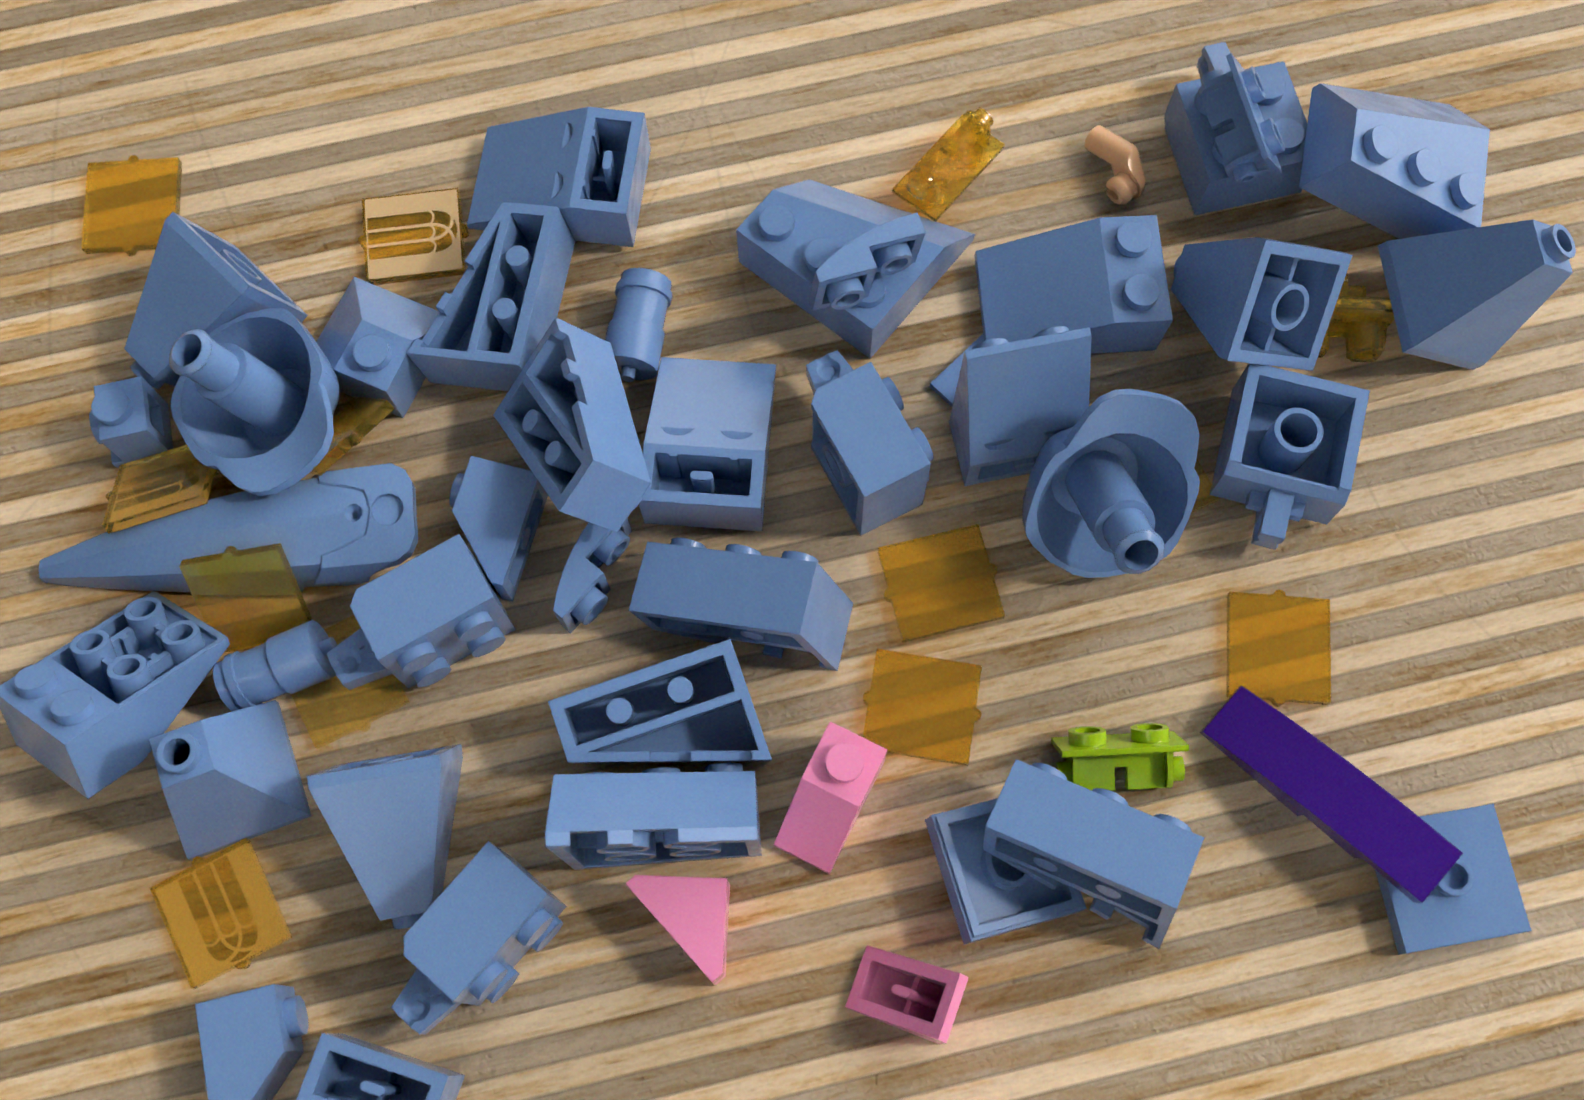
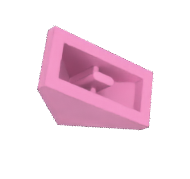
M634 875L626 883L629 889L709 980L717 985L726 977L730 898L728 879Z
M867 945L845 1007L934 1043L947 1044L969 977Z

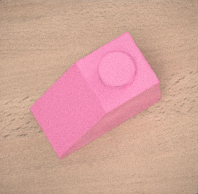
M829 722L799 782L774 842V847L830 874L880 773L888 749L833 722Z

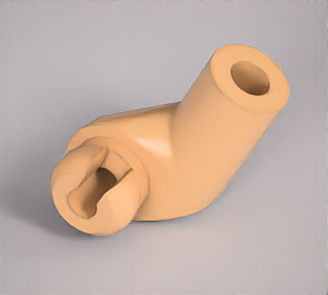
M1101 125L1094 127L1086 137L1085 149L1111 164L1114 176L1106 183L1107 195L1114 203L1125 205L1132 198H1138L1144 191L1146 184L1138 149L1134 144Z

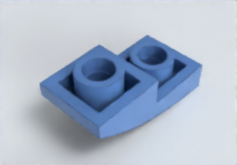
M918 212L876 226L854 238L831 255L815 272L809 296V304L812 311L830 306L836 310L850 308L869 296L876 272H880L883 275H891L901 272L912 263H915L926 233Z
M628 518L618 532L588 522L574 545L560 578L553 609L560 624L569 633H572L580 623L584 625L591 623L608 602L606 594L610 591V587L604 572L599 567L603 563L607 566L613 564L628 547L630 542L628 535L632 532Z

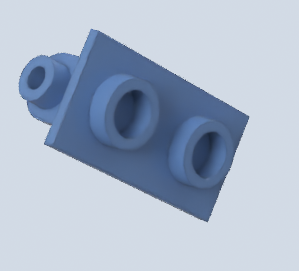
M1230 53L1226 55L1231 71L1224 74L1222 70L1218 69L1204 74L1200 79L1202 86L1198 90L1199 97L1202 100L1213 130H1217L1231 122L1235 125L1234 129L1215 137L1226 174L1229 177H1234L1237 184H1246L1258 178V168L1268 165L1277 176L1282 175L1283 172L1276 155L1285 151V147L1273 119L1263 120L1258 106L1259 102L1266 99L1261 80L1253 66L1244 70L1233 54Z

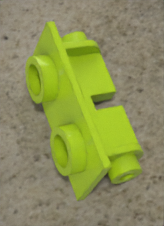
M1158 723L1135 724L1130 727L1131 733L1107 735L1105 728L1081 726L1069 729L1068 737H1051V744L1062 758L1066 757V762H1056L1055 768L1061 771L1068 781L1089 790L1095 788L1115 790V767H1124L1125 787L1128 790L1172 788L1174 781H1184L1185 779L1184 760L1182 756H1174L1173 752L1189 751V744L1174 731H1169V726Z

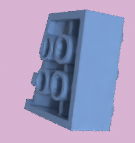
M1320 83L1313 87L1311 92L1299 188L1398 239L1481 227L1490 129L1450 104Z
M809 179L773 189L736 229L738 257L742 265L870 359L971 244L975 234L919 216L926 233L915 263H912L905 270L891 275H883L880 272H876L869 296L850 308L836 310L830 306L812 311L809 304V296L815 272L831 255L854 238L876 226L913 213Z
M717 763L706 766L705 772H680L679 768L660 767L642 771V773L593 772L586 774H554L545 829V847L574 870L762 856L755 771H743L741 763Z

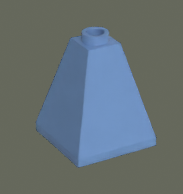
M172 211L164 221L124 349L135 359V362L130 366L131 370L138 377L141 376L150 386L160 389L164 383L172 386L177 384L180 375L171 369L169 363L170 350L179 336L188 330L200 329L209 335L223 323L229 322L247 312L269 308L287 309L301 323L308 315L235 245Z
M1532 219L1389 240L1378 245L1402 352L1472 370L1483 366L1573 273L1569 259L1575 256L1576 248L1569 231L1561 224L1551 226Z
M1260 237L1185 244L1182 254L1177 258L1174 265V281L1171 290L1218 357L1227 361L1313 371L1353 255L1341 251Z
M276 700L202 719L149 739L162 790L188 860L198 859L312 816L281 708Z
M461 744L339 764L307 776L309 791L379 920L392 919L394 929L411 928L443 892L463 761Z

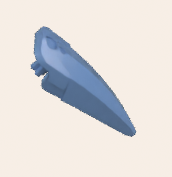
M392 463L325 471L321 475L314 474L311 479L300 480L277 494L257 496L247 491L210 499L205 504L112 532L111 530L40 560L39 578L44 583L64 586L165 592H303L305 587L357 585L369 582L370 576L376 572L400 565L412 556L418 543L416 489L406 470Z

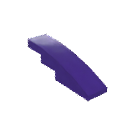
M1243 686L1237 688L1200 732L1295 815H1304L1353 858H1362L1414 903H1423L1463 854V852L1349 761Z

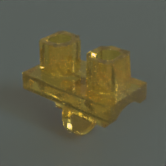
M1346 273L1318 358L1324 357L1329 350V337H1345L1347 359L1351 362L1372 363L1376 361L1385 350L1387 328L1395 320L1390 298L1366 297V287L1363 285H1348V275Z

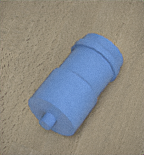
M630 268L624 270L621 274V279L616 284L615 294L617 298L613 318L608 323L605 340L611 343L621 380L626 382L649 380L655 378L658 374L665 338L663 328L667 308L672 302V284L667 276L651 269Z
M314 620L308 621L268 638L265 643L244 652L236 651L224 656V659L214 664L213 667L215 687L221 700L231 711L262 704L286 693L294 694L336 676L326 653L336 647L337 643L333 637H328L318 622Z

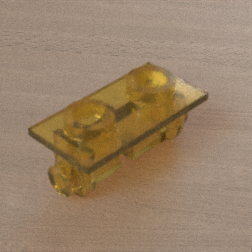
M977 108L975 111H967L963 116L961 115L894 186L892 192L936 222L1005 148L1003 142L991 135L990 127L994 121L990 113L983 108Z

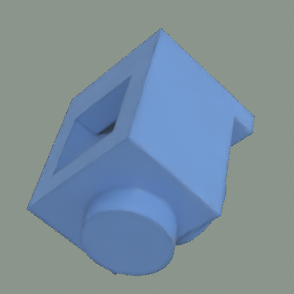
M141 376L94 386L95 397L89 414L90 426L97 442L104 444L110 449L112 465L120 468L174 456L168 403Z

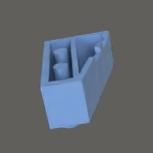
M502 202L467 256L465 260L468 266L467 270L451 294L445 292L436 305L439 314L423 339L415 338L406 353L430 383L509 391L551 323L558 316L575 245V239L557 206Z
M555 317L493 416L559 512L618 532L630 513L639 505L651 481L610 342Z
M676 537L671 539L670 544L647 541L628 611L653 630L715 644L728 639L765 645L763 655L781 659L784 648L812 653L820 661L819 667L838 671L853 602L818 564V559L809 554L797 551H784L781 558L763 556L758 550L739 544H729L726 546L725 551L707 549L705 545L697 541Z
M731 639L548 701L568 763L751 762L772 760Z
M1016 759L986 823L983 850L1053 890L1061 882L1082 891L1093 898L1089 908L1090 911L1106 920L1111 918L1113 910L1145 927L1146 930L1142 940L1160 949L1205 837L1191 832L1190 827L1186 823L1173 816L1165 814L1152 816L1130 807L1128 802L1115 792L1103 788L1089 790L1067 780L1061 771L1043 763L1029 765Z

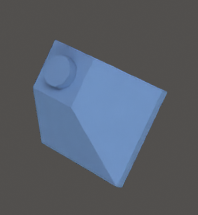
M353 277L317 340V344L327 357L337 376L339 392L377 408L392 409L390 413L404 418L426 378L406 353L415 338L423 339L439 311Z

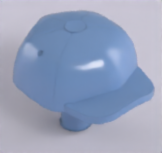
M269 308L247 312L229 322L223 323L209 335L203 330L193 329L180 335L174 342L170 350L169 363L171 369L180 377L170 401L172 417L185 443L200 463L219 470L235 486L257 496L277 494L293 486L321 462L329 451L334 436L333 414L339 401V383L331 364L315 339L292 313L284 308Z
M1118 389L1099 396L1083 413L1074 427L1051 436L1039 451L1029 476L1022 507L1023 526L1032 546L1050 563L1065 569L1073 575L1085 578L1111 577L1128 573L1141 574L1155 567L1160 560L1172 552L1179 542L1199 493L1200 480L1194 467L1197 459L1200 434L1194 415L1179 400L1149 391Z

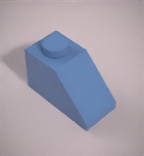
M471 456L465 474H457L453 481L449 497L450 507L453 508L452 512L490 582L502 599L513 602L548 494L530 470Z
M272 984L195 1004L208 1100H272L303 1054L302 1035L307 1034L309 1027L304 1000L300 995L295 996L294 987Z

